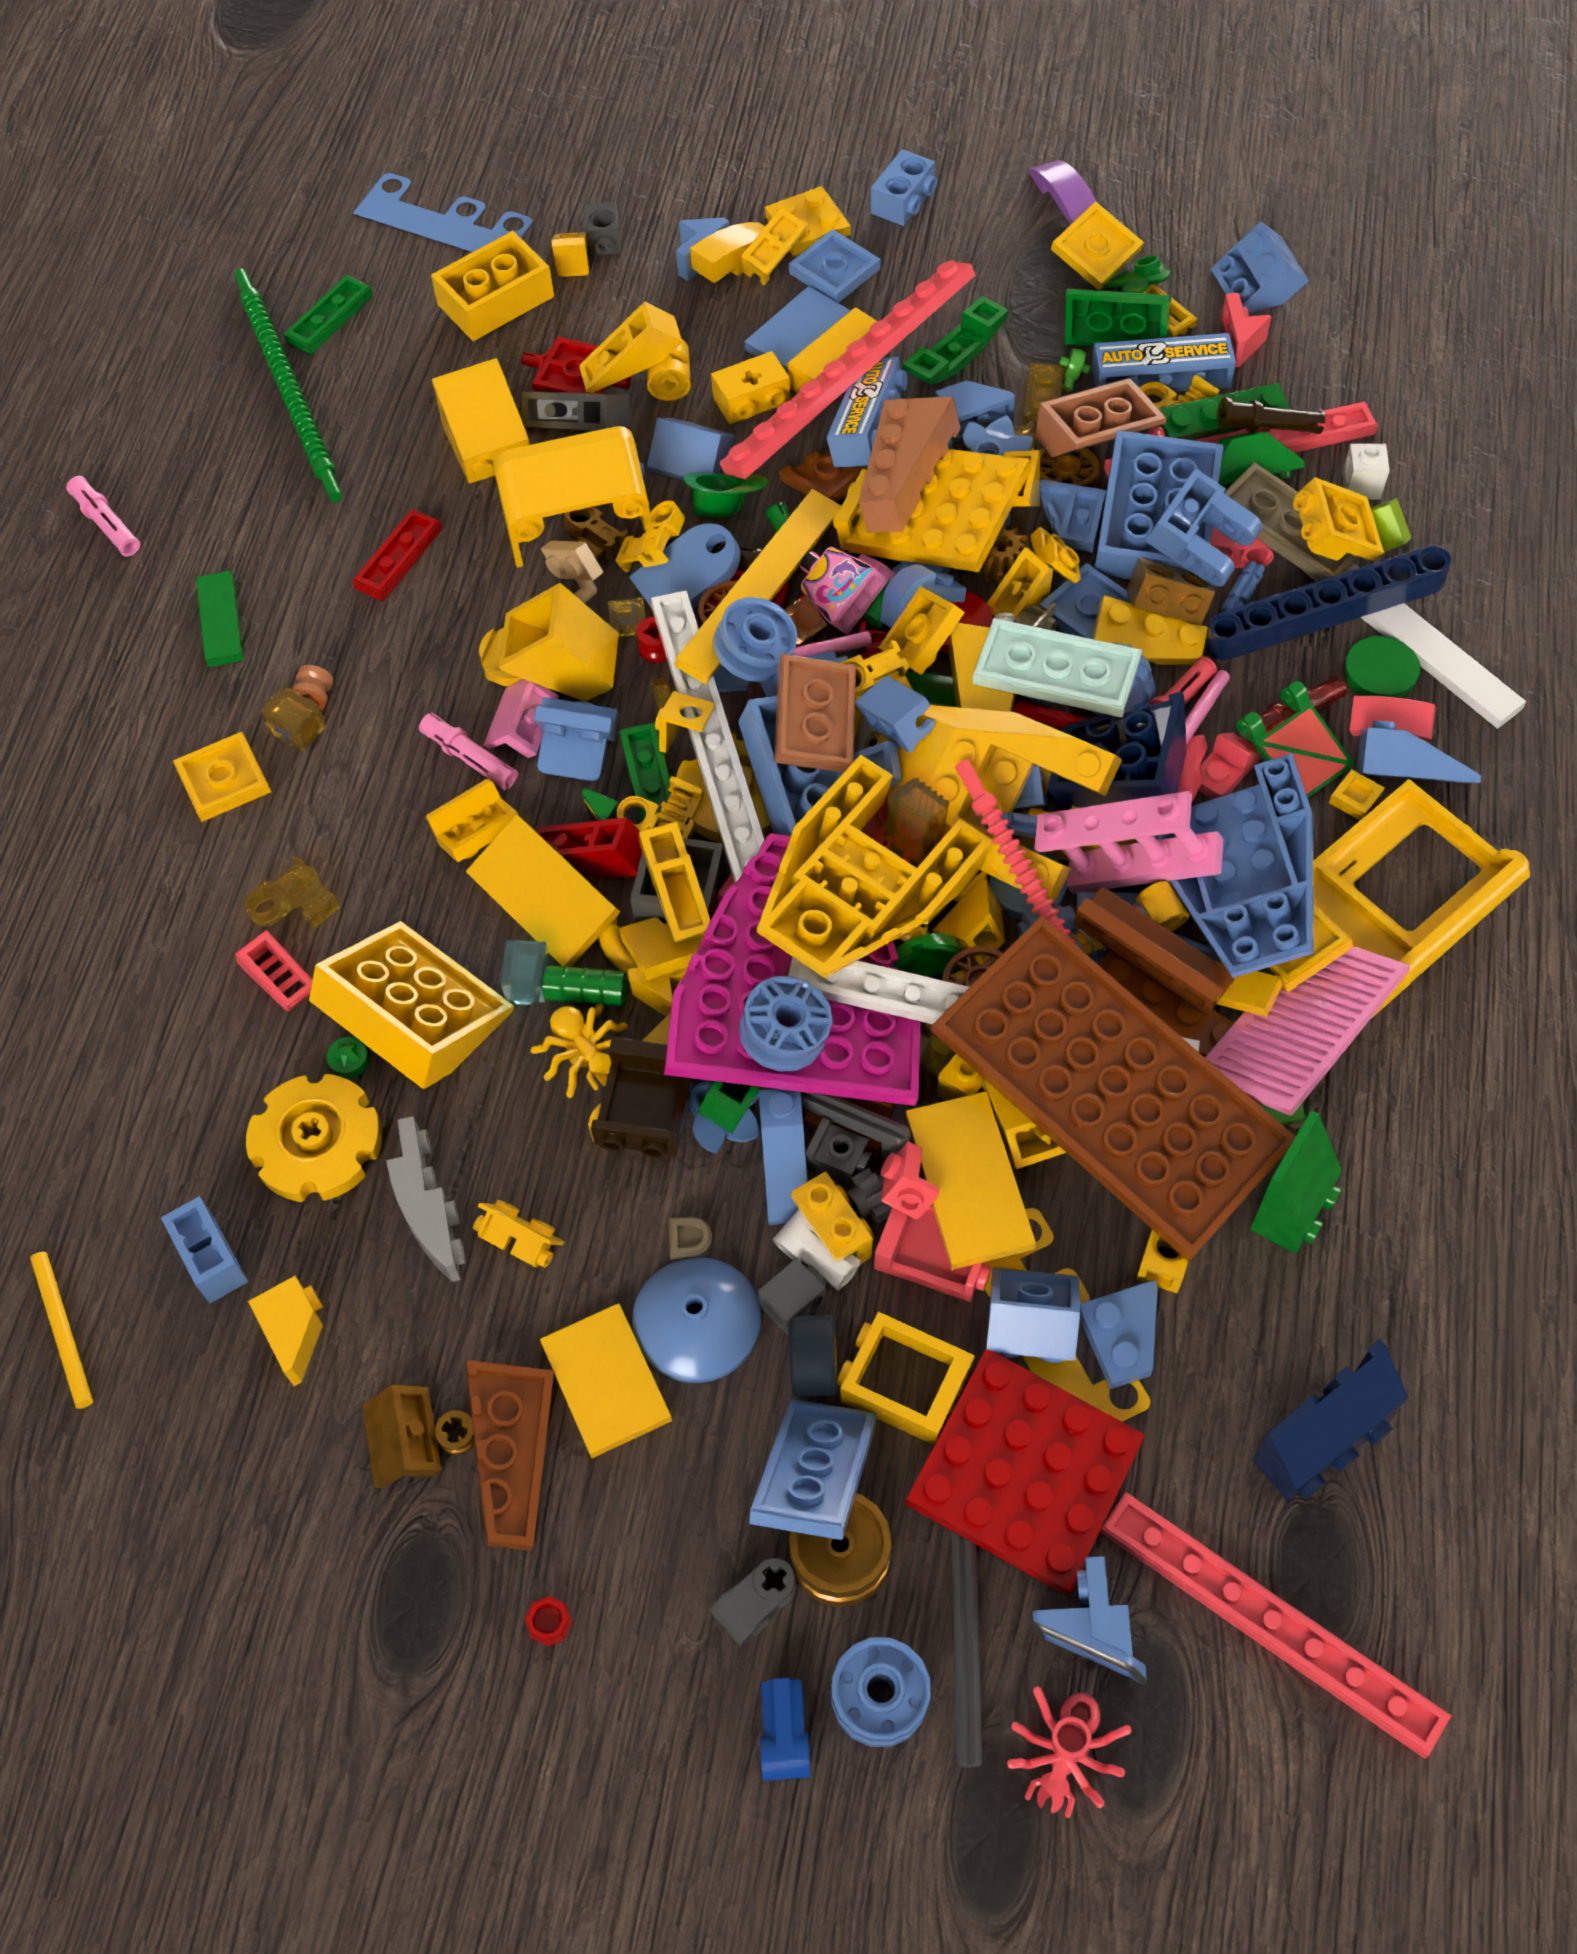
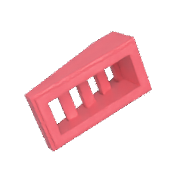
M267 930L235 953L236 962L287 1013L310 995L313 979ZM269 952L272 955L261 965H256L255 962ZM279 961L282 966L267 976L264 972ZM289 971L292 976L277 987L274 982ZM300 981L304 986L287 998L283 993Z

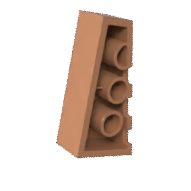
M953 396L884 400L859 498L860 508L868 533L903 532L921 500V490L926 484H930L935 475L934 467L939 459H944L949 450L948 443L951 437H956L961 429Z

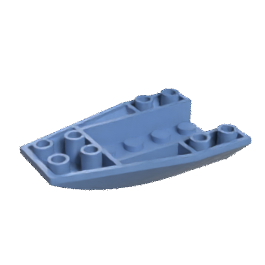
M1292 753L1254 765L1259 785L1191 806L1190 828L1195 834L1218 831L1223 838L1221 874L1169 881L1232 978L1314 954L1313 814ZM1170 833L1154 837L1157 840L1174 838L1176 835Z

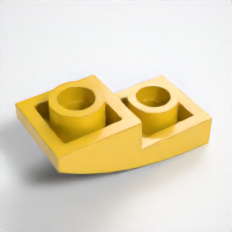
M1039 527L1030 535L1033 549L1039 558L1069 582L1077 584L1081 580L1078 555L1072 548L1066 546L1058 535H1051L1042 527Z

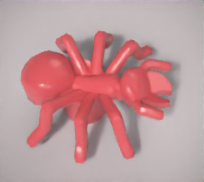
M1036 1686L1033 1688V1694L1039 1704L1043 1719L1052 1732L1051 1740L1033 1733L1028 1727L1017 1721L1012 1723L1011 1728L1013 1731L1021 1734L1028 1742L1051 1749L1054 1753L1031 1759H1009L1007 1762L1008 1768L1029 1770L1047 1764L1052 1765V1772L1044 1774L1042 1778L1032 1780L1025 1794V1799L1029 1801L1035 1788L1042 1786L1037 1794V1804L1039 1808H1043L1046 1800L1051 1797L1052 1806L1050 1812L1052 1814L1062 1808L1064 1796H1066L1068 1804L1064 1815L1066 1818L1071 1817L1075 1798L1070 1792V1785L1066 1779L1067 1775L1071 1774V1772L1083 1793L1093 1801L1097 1808L1101 1809L1104 1806V1800L1090 1786L1076 1763L1080 1762L1101 1774H1111L1120 1778L1124 1777V1768L1098 1762L1088 1757L1087 1754L1091 1749L1107 1746L1113 1741L1129 1735L1132 1731L1131 1727L1124 1725L1108 1732L1104 1736L1092 1739L1091 1736L1095 1733L1100 1723L1101 1714L1099 1705L1094 1697L1082 1692L1074 1693L1068 1697L1061 1707L1059 1722L1057 1723L1050 1711L1049 1704L1041 1687Z

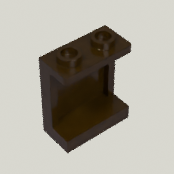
M612 1037L608 1051L611 1065L598 1119L593 1120L591 1125V1132L596 1145L612 1152H620L624 1149L641 1151L642 1154L652 1158H663L665 1155L677 1157L694 1079L664 1075L667 1045Z

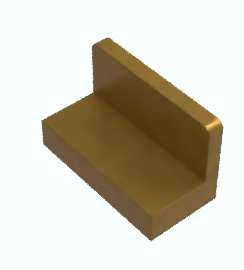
M390 1385L363 1405L375 1488H386L402 1476L433 1477L442 1471L428 1387Z

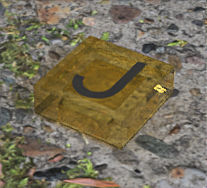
M643 597L608 601L610 626L619 633V637L636 635L637 626L646 618Z

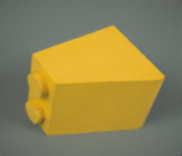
M497 358L432 379L443 428L469 484L495 476L493 460L500 452L530 445L529 438Z
M558 583L506 613L498 668L503 672L582 701H588L613 688L619 633L565 586Z

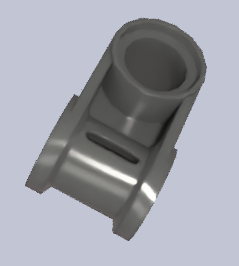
M767 1559L760 1563L740 1583L725 1592L711 1607L710 1613L740 1648L757 1637L770 1621L793 1600L797 1590L793 1569L782 1559ZM771 1574L776 1579L784 1575L782 1579L785 1587L784 1590L779 1592L777 1589L772 1588L767 1592L768 1584L766 1578Z

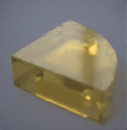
M663 677L650 679L658 712L661 708H664L671 696L669 685Z

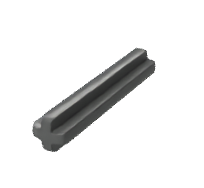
M804 1092L801 1096V1104L805 1110L900 1150L907 1141L911 1140L912 1132L909 1131L907 1126L842 1098Z

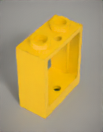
M878 1312L873 1323L865 1322L858 1335L855 1346L860 1349L854 1362L846 1360L839 1373L837 1385L841 1386V1402L857 1410L877 1413L876 1419L935 1446L970 1377L975 1355ZM882 1336L950 1366L927 1416L859 1385Z

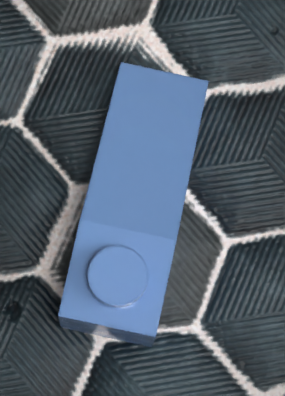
M1373 721L1372 728L1361 729L1356 771L1361 775L1471 784L1481 782L1480 774L1411 732L1397 730L1396 722Z
M782 1089L758 1090L769 1225L786 1224L799 1209L792 1200V1191L808 1182L801 1094L799 1091Z

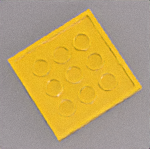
M949 449L944 459H939L934 467L935 475L930 484H926L921 490V500L903 532L868 533L864 518L860 516L853 529L852 536L846 541L849 553L979 572L1031 471L1029 459Z

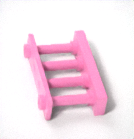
M1190 791L1038 814L1034 849L1037 853L1060 849L1069 858L1068 867L1071 868L1067 877L1066 887L1072 894H1075L1077 891H1097L1101 887L1112 889L1157 883L1165 880L1172 881L1221 874L1223 838L1218 831L1195 834L1190 828L1192 794ZM1170 833L1176 835L1174 838L1157 840L1154 837ZM1136 839L1138 843L1119 845L1116 842ZM1098 844L1101 847L1098 849H1091L1083 851L1080 848L1081 846Z

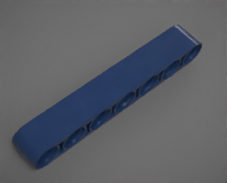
M1427 546L1218 613L1213 616L1209 623L1207 652L1215 659L1229 660L1437 593L1445 585L1451 564V555L1441 546Z

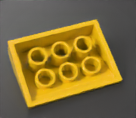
M401 921L316 964L309 997L311 1003L423 1090L451 1074L514 1010L513 1004Z

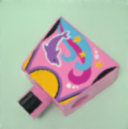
M834 547L827 548L821 557L815 552H809L800 563L801 570L808 574L801 583V590L826 620L846 635L851 632L889 581L888 578L871 565Z

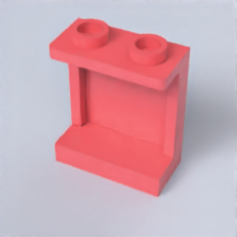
M932 1204L919 1219H914L892 1207L875 1251V1270L968 1302H972L976 1289L984 1291L991 1272V1266L986 1265V1262L954 1270L951 1269Z

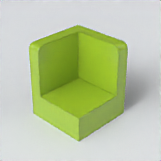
M1397 498L1371 507L1384 552L1405 545L1411 539Z

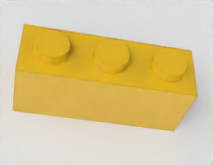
M856 307L788 362L790 389L799 393L805 383L814 380L820 375L828 363L837 360L847 351V347L852 342L861 339L870 331L871 325L877 321Z

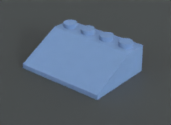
M1117 430L1095 569L1108 577L1131 579L1138 559L1141 557L1189 571L1145 542V540L1195 468L1215 482H1219L1223 444ZM1202 522L1195 534L1210 544L1212 527Z

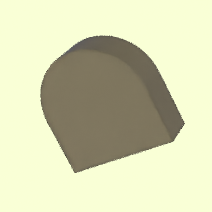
M694 1216L669 1218L671 1263L686 1258L705 1257L709 1253L713 1242L712 1233L709 1225L703 1219Z

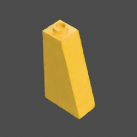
M958 623L957 629L949 638V658L956 707L1012 712L1015 698L1014 693L973 685V674L990 628Z

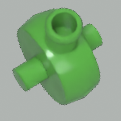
M1073 348L1068 358L1063 356L1060 358L1059 365L1065 366L1063 373L1065 381L1062 389L1072 392L1074 383L1079 378L1080 373L1088 374L1090 365L1084 364L1086 352L1081 349Z

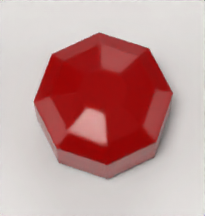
M551 1596L532 1602L524 1618L531 1639L547 1647L565 1641L573 1624L567 1605Z

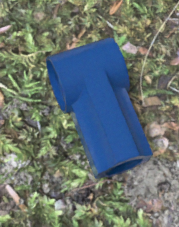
M778 1678L761 1682L764 1736H760L762 1780L811 1778L808 1733L804 1731L805 1712L802 1681L800 1679Z

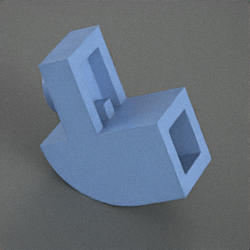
M920 564L908 566L899 571L887 585L883 596L880 622L892 628L920 586L949 602H965L966 587L955 582L952 575L934 573Z

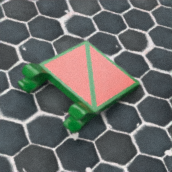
M1295 681L1281 691L1280 698L1296 714L1269 733H1266L1260 716L1256 712H1251L1236 723V729L1254 745L1264 761L1292 753L1306 796L1309 798L1355 764L1311 704L1305 686L1302 682Z

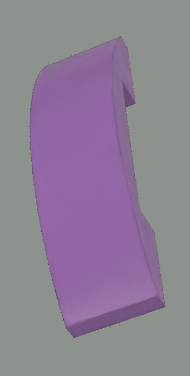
M1056 160L1030 168L1029 174L1042 194L1046 192L1051 194L1070 225L1096 201L1085 181L1068 163Z

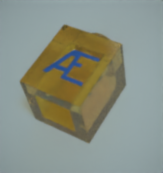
M286 686L275 696L271 697L261 710L269 733L302 752L326 728L319 705Z

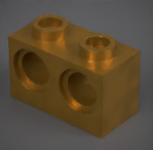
M1141 557L1138 559L1126 589L1133 607L1197 625H1202L1215 594L1211 584L1205 582L1191 571Z

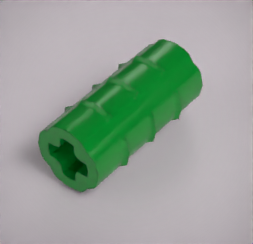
M547 965L543 977V998L550 1001L575 1002L585 1005L587 1003L603 1004V1006H625L629 985L628 973L626 971L607 970L606 968L601 970L589 969L587 967H568L567 965L565 967Z

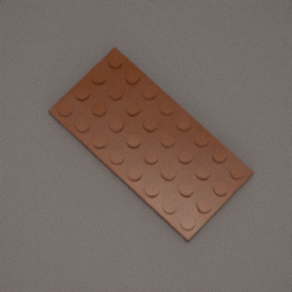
M1040 916L933 1023L930 1029L931 1032L1188 1262L1288 1151L1296 1137L1043 916Z

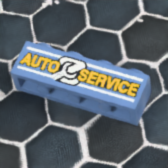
M1229 333L1094 343L1091 371L1095 388L1130 378L1139 388L1147 382H1160L1174 392L1188 391L1192 384L1193 376L1197 374L1218 389L1231 388L1236 360Z
M899 357L882 358L847 389L827 436L834 467L868 466L884 400L900 399L902 393L907 390V374L905 370H901Z

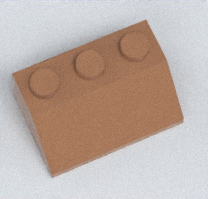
M1128 378L1040 403L1035 438L1051 457L1114 440L1117 430L1139 433L1163 425L1166 422V417L1140 388Z

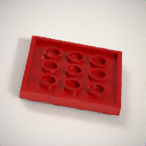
M986 1347L904 1504L1068 1596L1077 1580V1571L1083 1568L1085 1557H1088L1145 1434L998 1353L987 1350Z

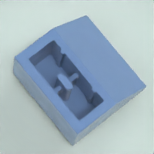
M1261 221L1211 268L1225 294L1239 293L1242 306L1247 307L1248 313L1284 304L1309 281L1282 236Z

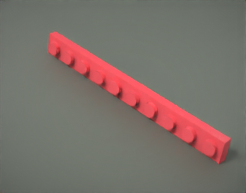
M953 260L941 264L937 268V272L928 280L919 283L910 296L895 304L892 311L886 317L872 324L869 332L861 339L852 342L847 347V351L837 360L828 363L820 375L814 380L805 383L801 387L800 392L790 401L781 404L771 418L757 425L753 429V433L742 443L733 446L729 454L719 462L724 474L742 479L749 477L976 276L972 265Z

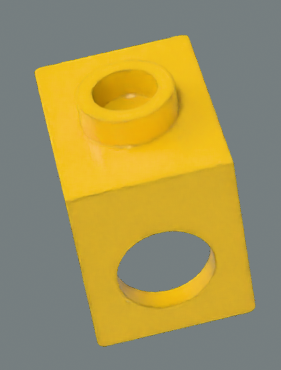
M673 691L664 708L659 710L655 721V729L659 730V751L668 752L680 730V726L702 732L715 709V703ZM692 706L700 709L702 714L697 718L689 719L682 716L680 711L685 707Z

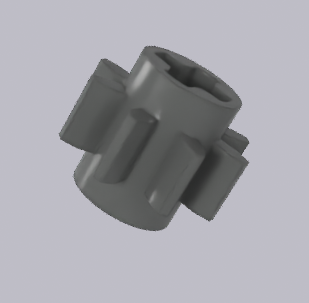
M868 1168L851 1177L853 1182L851 1187L853 1189L846 1192L851 1202V1208L858 1218H872L875 1224L887 1219L892 1207L881 1201L884 1177L881 1176V1173L879 1175L872 1174Z

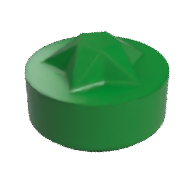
M340 1038L332 1043L327 1051V1063L336 1076L352 1079L361 1075L369 1065L368 1051L364 1043L357 1038Z

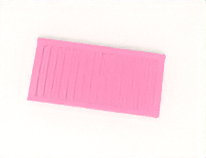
M1353 946V948L1287 993L1281 988L1267 1017L1244 1011L1205 1058L1255 1102L1292 1116L1410 971L1409 965Z

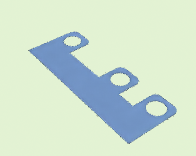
M393 173L384 174L353 212L355 215L470 252H474L511 232L503 227L504 222L509 218L516 217L523 221V227L518 231H514L520 238H522L533 222L532 218L509 211L502 215L492 230L474 225V222L485 209V204L468 197L457 198L445 215L399 201L400 197L410 186L411 181L408 178ZM389 179H397L402 183L401 189L393 193L385 192L382 189V185ZM462 203H472L477 208L476 212L471 216H460L457 214L456 209Z

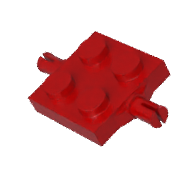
M557 336L552 347L543 355L524 351L521 357V364L538 368V373L532 382L534 392L589 393L585 389L579 365L598 346ZM630 376L610 386L629 390L632 377ZM607 386L594 393H604V391L610 386Z

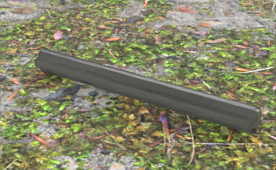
M951 1531L956 1764L963 1768L980 1767L982 1763L977 1545Z

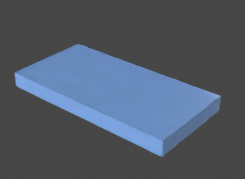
M790 1399L750 1509L749 1524L843 1540L875 1431L877 1413Z

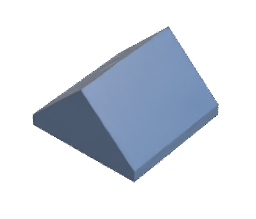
M657 418L647 471L684 481L685 475L690 473L705 472L718 474L721 470L719 462L729 454L736 441V435L675 418Z

